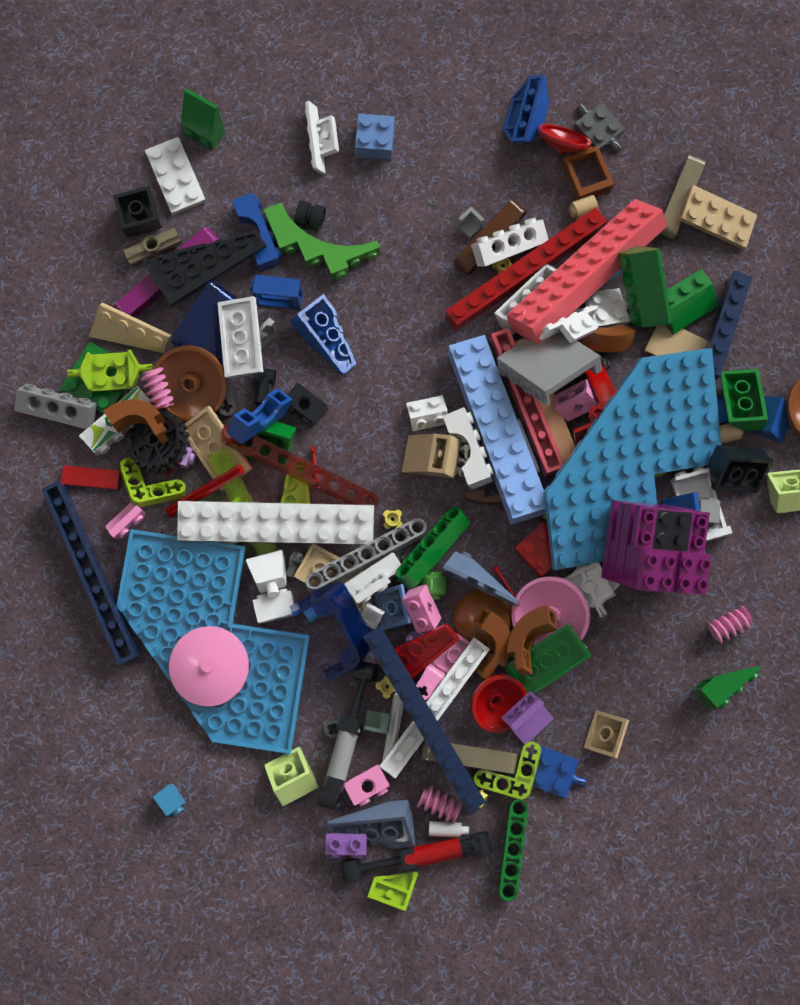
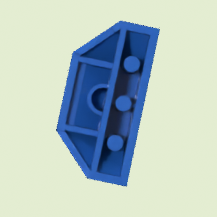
M545 75L528 76L525 80L526 82L520 86L511 98L503 128L511 143H525L540 136L538 128L539 125L544 124L549 106Z

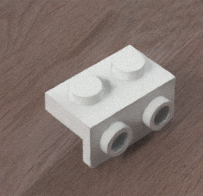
M443 395L406 403L412 431L446 425L443 416L448 414Z

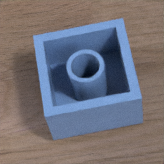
M358 114L355 143L356 157L392 160L395 116Z

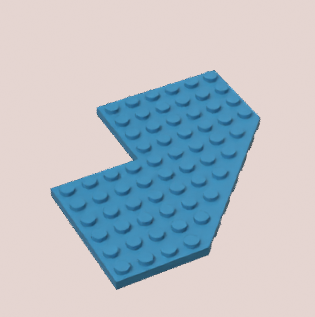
M712 348L638 358L635 362L634 368L620 383L617 392L608 400L603 407L602 413L588 428L582 441H579L571 452L570 458L556 473L553 482L544 490L552 569L559 570L603 561L611 500L657 504L654 474L709 465V460L716 445H721Z
M130 529L117 608L123 613L129 625L142 640L151 656L154 657L167 679L172 683L169 673V661L175 645L185 634L194 629L207 626L225 629L233 633L242 642L249 658L248 677L241 691L231 700L216 706H200L187 701L179 694L192 711L191 713L198 723L204 728L210 740L216 743L291 754L310 635L233 624L246 551L245 546L213 541L177 540V536Z

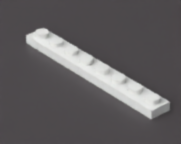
M475 637L426 702L437 721L490 650ZM414 721L410 723L380 764V767L394 778L398 776L424 740Z

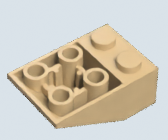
M444 434L408 435L402 473L454 478L461 441L452 435Z

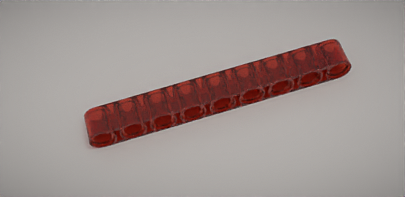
M229 425L223 427L221 441L224 445L348 505H366L365 499H371L374 504V510L378 506L379 498L375 493L257 436H253L248 440L252 443V446L247 448L234 440V438H226L224 434L227 432ZM267 449L269 450L270 454L268 456H263L260 453V450ZM284 457L287 463L282 465L277 459ZM295 466H302L305 472L298 473L295 470ZM319 474L322 480L315 481L312 475ZM336 482L339 485V489H332L330 483ZM347 491H354L356 498H350Z

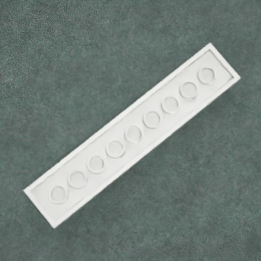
M178 501L177 540L367 544L373 541L374 505Z

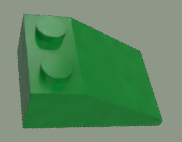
M186 88L184 90L180 123L183 134L189 139L194 138L198 140L203 147H210L214 150L225 134L218 106Z

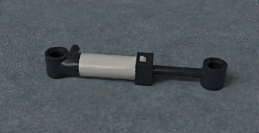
M358 660L354 666L353 678L359 680L349 718L340 716L337 730L339 732L324 785L320 788L317 796V805L335 811H338L341 807L344 793L343 788L358 737H361L364 723L357 720L366 684L374 683L377 679L378 664Z

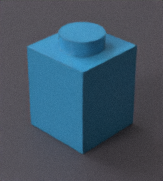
M173 783L153 796L166 816L172 814L175 817L184 810L182 806L186 802Z

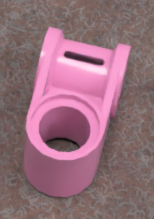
M432 664L426 667L416 684L419 689L426 688L427 696L422 695L424 700L431 696L446 674Z

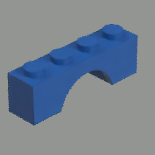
M252 192L232 200L240 223L256 227L267 248L254 255L259 271L261 272L279 265V258L282 255L279 247H274L273 241H275L272 230L268 231L266 227L269 223L266 215H262L260 212L262 205L259 198L255 199Z
M275 389L267 394L263 402L252 413L244 408L233 415L226 433L241 444L284 417L292 398L280 389Z

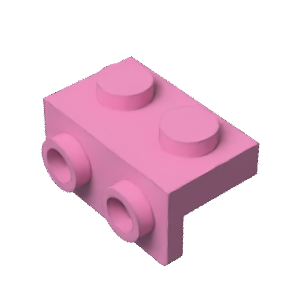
M129 503L106 525V529L113 538L119 541L129 534L130 529L142 522L146 513L138 505L134 506L132 503Z

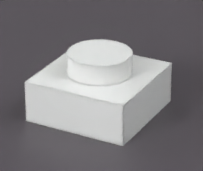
M367 603L358 621L375 630L385 611Z

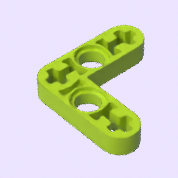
M130 457L124 458L120 462V472L132 505L145 507L180 499L185 495L186 485L183 481L177 479L145 486L139 466L133 462L134 459ZM127 465H129L130 468H132V473H129L128 467H126ZM136 479L139 481V484L131 485L129 481ZM160 490L164 494L162 496H155L153 492ZM137 491H139V495L142 499L136 497Z
M527 742L523 746L515 778L489 770H479L474 775L475 784L480 788L517 799L529 797L541 756L540 745L536 742ZM532 745L537 750V754H533L531 760H535V764L530 761H523L524 757L529 758L527 747L531 748ZM525 764L532 767V774L530 776H524L521 772V768ZM485 773L486 778L493 779V775H495L493 788L490 787L492 784L490 782L481 784V780L478 777ZM501 778L506 779L508 782V787L505 790H500L497 786V782ZM512 781H515L514 786L521 787L522 784L525 785L524 788L527 790V793H523L520 796L519 791L514 789L512 793H509Z

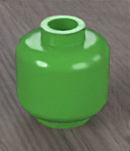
M429 572L423 578L422 585L427 584L433 600H441L440 596L446 595L447 579L442 575V572Z

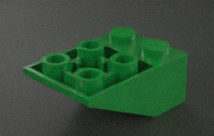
M750 667L707 677L692 692L708 709H717L718 707L721 709L729 703L728 698L731 695H737L744 689L743 684L747 681H753L759 675L757 672L761 667Z

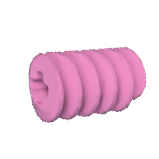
M163 367L142 373L145 376L141 378V381L148 382L143 387L150 388L146 395L153 396L149 403H155L154 407L156 409L174 404L169 403L173 400V396H167L171 390L164 389L168 385V382H162L166 376L159 374Z
M740 606L739 610L734 609L732 613H726L725 617L720 616L718 620L714 619L711 623L708 622L707 626L714 639L722 644L723 636L728 641L730 640L729 633L736 637V630L741 634L744 633L743 626L750 630L752 617L744 606Z
M430 786L427 790L426 788L424 789L417 807L419 808L424 804V811L431 807L432 815L439 811L438 818L445 814L446 822L452 818L454 824L461 810L462 801L459 800L455 804V797L453 796L447 800V793L440 797V790L438 789L433 793V786Z

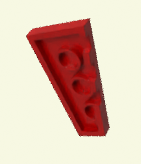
M446 623L395 647L394 650L411 678H414L459 641L460 637Z

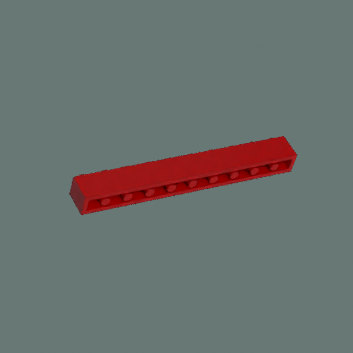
M595 207L446 310L445 318L457 332L522 287L546 264L554 265L586 243L606 225L607 220Z

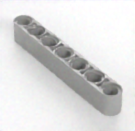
M419 518L413 519L311 572L306 577L307 590L312 594H317L373 565L391 552L396 553L424 537L426 523ZM414 526H419L422 529V531L416 533L412 530V528ZM397 535H403L405 537V540L399 542L395 539V537ZM386 544L388 549L385 551L380 550L378 545ZM367 552L372 557L366 560L361 557V554ZM351 561L354 563V567L348 569L344 566V563ZM334 570L337 572V576L330 578L327 576V572ZM317 579L320 584L317 587H312L309 582Z

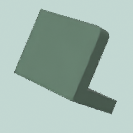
M368 710L363 730L387 734L390 714Z

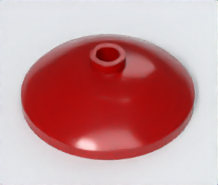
M554 124L539 125L538 133L547 145L554 148L556 153H576L584 151L591 146V140L575 130Z
M495 675L484 680L475 690L471 700V713L475 722L484 730L493 733L509 730L510 727L504 722L502 717L527 694L524 686L517 679L509 675Z

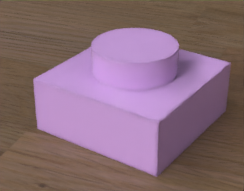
M186 447L188 452L182 456L183 461L179 462V465L189 469L190 465H193L195 462L196 454H194L193 448Z

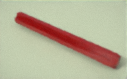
M236 465L179 501H200L243 475L244 469L241 465ZM178 501L166 508L165 511L169 517L178 514Z

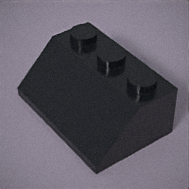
M716 445L709 460L711 488L719 491L758 493L774 460L761 448Z

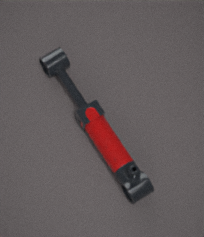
M483 831L425 845L401 848L400 856L364 864H361L360 858H353L341 861L340 864L344 883H350L364 879L363 872L400 864L403 866V871H408L421 866L488 854L492 852L488 831Z

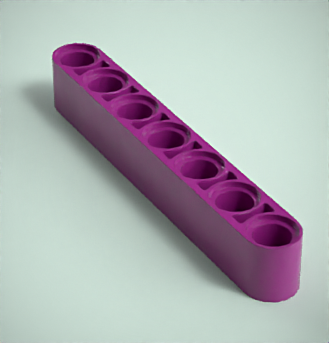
M205 227L178 250L203 243H213L215 240H219V238L208 227ZM149 274L122 297L113 308L136 318L162 296L163 293L151 274Z

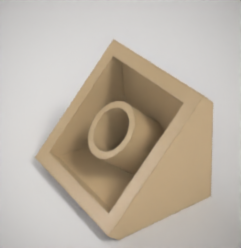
M595 710L584 748L617 759L629 720Z

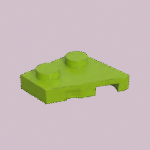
M418 872L374 877L367 897L406 911Z

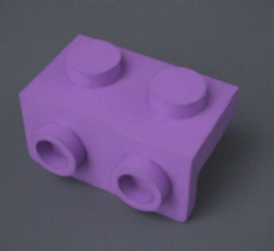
M327 833L325 855H330V858H342V855H350V858H362V855L367 854V835Z

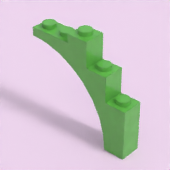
M281 203L264 209L281 254H292L299 248L306 267H316L324 261L332 280L345 278L349 274L348 266H357L361 261L366 259L373 260L380 254L378 241L364 245L344 246L334 245L314 238L293 222Z

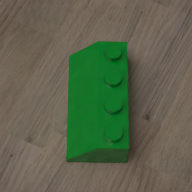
M637 246L620 252L619 264L622 268L626 302L629 307V319L632 326L643 328L672 323L660 248Z

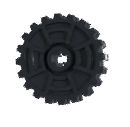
M157 409L166 420V423L163 425L168 431L165 435L169 440L162 444L150 426L138 423L134 424L135 427L129 430L131 436L127 437V442H129L127 450L131 452L129 457L134 459L133 462L136 465H140L141 468L146 469L148 472L152 473L154 471V473L160 474L161 470L166 473L170 467L176 468L177 462L181 463L183 461L182 456L187 454L186 447L190 445V442L187 440L190 437V433L186 431L188 427L182 424L183 421L180 418L170 414L167 410L163 412Z

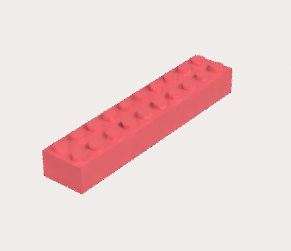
M634 199L506 314L512 331L539 344L541 342L539 337L546 325L549 323L555 324L562 317L568 318L621 269L619 264L620 252L637 246L645 247L667 227L663 210Z

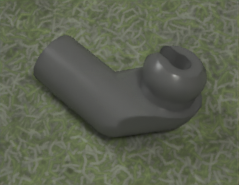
M293 552L290 554L286 570L287 577L294 579L298 566L303 561L301 553Z

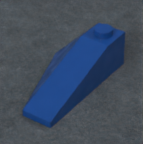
M323 294L290 319L289 322L306 342L341 375H344L356 365L349 344L346 343L342 334L343 329L337 321V313Z

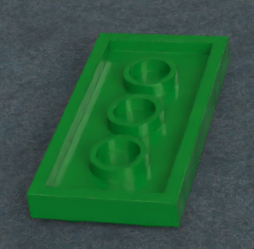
M567 623L531 647L532 675L524 676L517 671L514 666V659L505 665V669L510 676L517 679L524 686L526 693L531 691L535 694L592 655L570 623Z

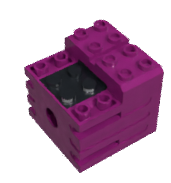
M611 500L601 578L636 590L705 595L708 588L709 569L711 568V554L704 553L710 513L680 506Z

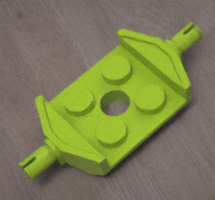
M131 349L128 352L93 355L88 352L81 368L68 369L67 376L68 378L80 376L90 392L134 389L140 374L152 370L153 364H139ZM111 368L117 370L116 375L113 377L107 376V372Z

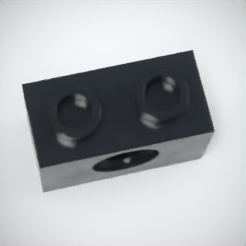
M298 382L287 394L292 398L288 411L292 414L296 412L300 415L299 419L306 425L311 424L315 426L328 410L326 403ZM302 403H309L308 409L303 410L300 408Z

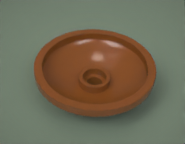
M474 590L464 595L457 603L454 611V626L457 633L469 642L475 637L488 647L487 634L483 629L474 624L473 621L484 606L498 615L510 630L512 622L511 610L507 602L480 590Z

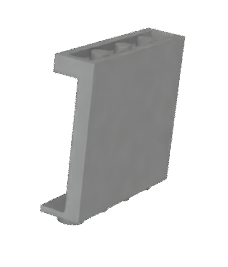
M562 332L542 340L539 344L525 339L497 357L498 371L502 376H506L514 384L523 388L526 393H530L539 402H543L547 406H550L549 395L585 371L590 370L595 374L602 371L599 354L578 341L570 344Z

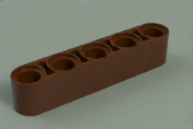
M514 199L510 200L458 255L454 264L466 275H470L478 267L471 247L472 244L477 243L476 239L484 236L490 238L494 232L499 230L508 231L509 226L518 224L523 219L527 210ZM494 243L492 244V250L495 248Z

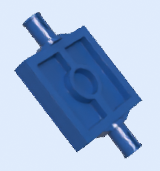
M540 746L541 756L533 783L534 787L564 798L567 797L569 788L573 783L585 787L587 779L576 776L579 759ZM524 757V761H530L535 764V760Z

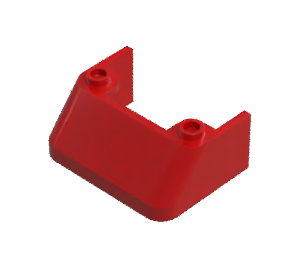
M602 363V371L598 374L590 370L581 374L586 375L600 404L593 406L589 410L591 423L573 430L576 445L580 440L582 441L588 432V428L602 413L603 407L611 396H614L616 393Z

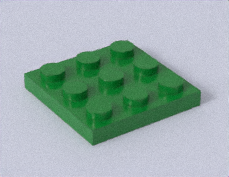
M89 342L72 370L81 368L88 352L91 355L107 354L109 352ZM115 368L109 369L107 376H115L117 370ZM67 376L60 387L61 391L71 394L72 397L88 398L91 400L90 402L97 403L96 410L102 414H105L103 410L118 403L127 390L90 392L80 376L70 378Z

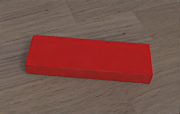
M63 465L61 482L66 486L119 490L121 472L119 470Z

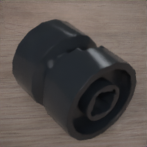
M300 200L296 208L294 222L303 226L309 224L311 228L321 230L325 219L326 207L318 204L312 206L310 202Z

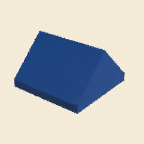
M764 396L768 421L763 430L749 432L783 443L789 426L786 414V400L783 397Z

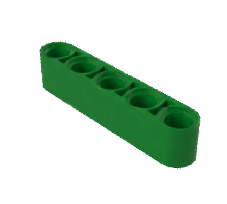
M459 507L450 508L396 570V576L407 589L415 588L469 526V519Z
M517 798L511 800L508 806L498 892L505 901L514 900L518 894L528 815L526 802ZM520 802L523 805V811L516 814L513 811V806L515 803ZM514 823H519L521 826V830L517 834H513L510 831L511 825ZM517 844V853L509 854V845ZM510 864L516 867L512 875L505 873V868ZM510 885L513 887V892L511 895L506 896L503 894V888Z

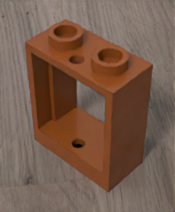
M590 146V148L578 153H569L563 158L562 168L576 200L589 195L598 197L612 191L614 182L598 146ZM594 157L603 181L581 188L572 164Z

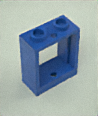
M255 275L254 281H251L250 292H253L252 296L256 298L257 305L301 310L303 289L300 279Z

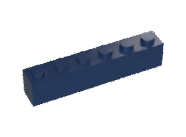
M734 271L727 279L704 348H712L715 381L721 375L752 280L751 276L738 271Z

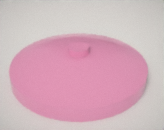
M555 576L541 577L526 584L517 594L516 599L519 602V606H512L513 627L528 612L548 605L556 612L557 630L570 623L581 640L586 636L591 619L590 607L583 592L572 582ZM555 631L548 632L539 636L534 641L532 647L540 641H542L543 639H545L546 637H548L549 635H551L552 633H554Z
M200 627L185 634L175 645L169 661L170 678L177 692L187 701L200 706L220 705L234 698L243 688L249 673L248 654L242 642L233 633L219 627Z

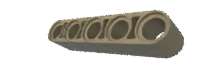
M688 155L664 212L667 227L659 235L674 240L681 224L679 218L689 189L692 185H697L706 161Z
M424 739L421 759L438 762ZM451 743L464 766L512 774L517 772L520 754Z

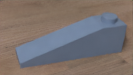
M455 551L445 563L443 569L449 577L513 606H519L518 600L473 560L472 555L464 551L461 554Z
M408 800L389 801L330 820L327 823L331 833L366 834L370 845L383 843L389 844L388 847L390 848L415 847L413 814Z

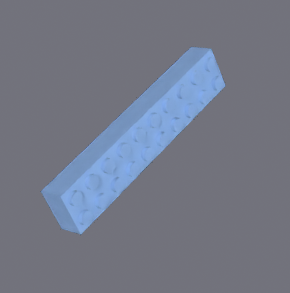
M485 335L449 345L448 357L468 411L472 413L474 418V427L480 434L481 440L479 441L481 446H484L488 456L486 460L493 469L494 474L492 476L510 525L546 514L542 484Z

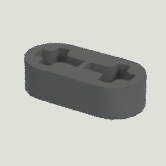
M228 384L224 402H228V405L232 408H230L229 413H226L225 410H222L225 408L224 402L219 408L221 415L226 418H230L236 413L232 389Z

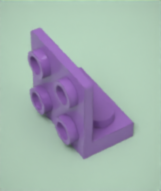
M531 691L502 717L504 722L524 744L530 742L553 720L552 715L543 706L544 703Z

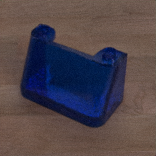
M209 281L175 331L171 340L174 348L187 345L197 346L212 353L223 364L218 302L238 298L216 282Z

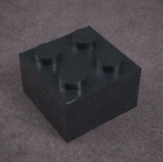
M149 186L113 195L120 224L127 238L162 228L154 195Z

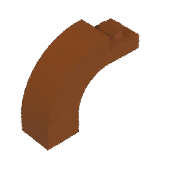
M620 323L613 327H599L594 333L577 341L593 351L620 352L632 347L636 331Z
M135 399L124 400L103 410L118 433L133 424L142 423L151 427L162 444L169 440L165 435L168 431L163 425L166 423V420L148 402Z
M548 605L536 608L525 614L516 623L510 634L507 653L515 658V669L524 676L532 675L530 652L534 641L545 633L557 630L556 612Z
M483 606L473 623L487 634L488 648L490 650L474 671L487 679L494 674L498 664L503 667L507 664L510 656L507 653L510 631L506 623L498 615Z

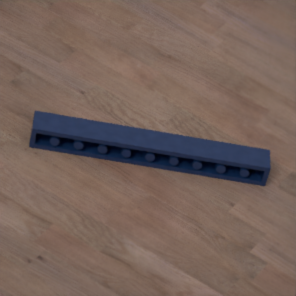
M57 481L42 488L41 490L118 665L125 666L141 658L123 614L117 608L115 596L66 485Z
M381 626L363 636L467 812L470 813L486 803Z

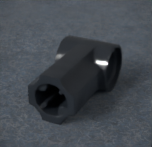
M263 368V373L255 374L254 404L260 405L267 394L272 392L276 382V370Z

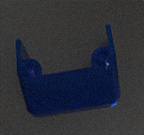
M341 582L332 583L290 606L293 616L311 607L319 617H327L334 614L351 647L342 652L339 662L324 669L328 682L357 667L371 652L363 637L370 633L346 585Z

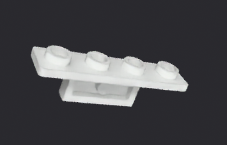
M310 101L305 102V115L308 122L307 132L310 138L309 148L312 154L311 165L320 174H325L324 157L339 152L335 118L330 115L319 120L317 107Z
M595 305L590 308L587 306L579 313H572L566 319L562 317L555 324L549 323L542 329L543 333L539 337L542 341L562 332L571 344L594 333L599 327L591 316L598 310V306Z
M391 552L328 593V596L337 610L342 609L354 600L357 604L360 602L364 603L371 598L373 593L376 591L381 592L388 587L387 584L390 583L388 578L396 573L401 563L396 555Z

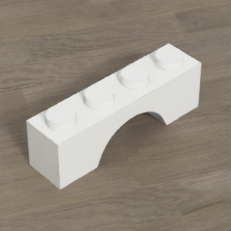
M463 407L444 415L443 418L449 434L455 438L464 439L470 444L471 453L469 460L462 467L468 486L472 490L493 482L491 475L494 472L490 463L487 464L485 458L488 456L484 446L480 447L478 442L481 440L478 430L473 428L472 423L475 421L472 413L467 412Z

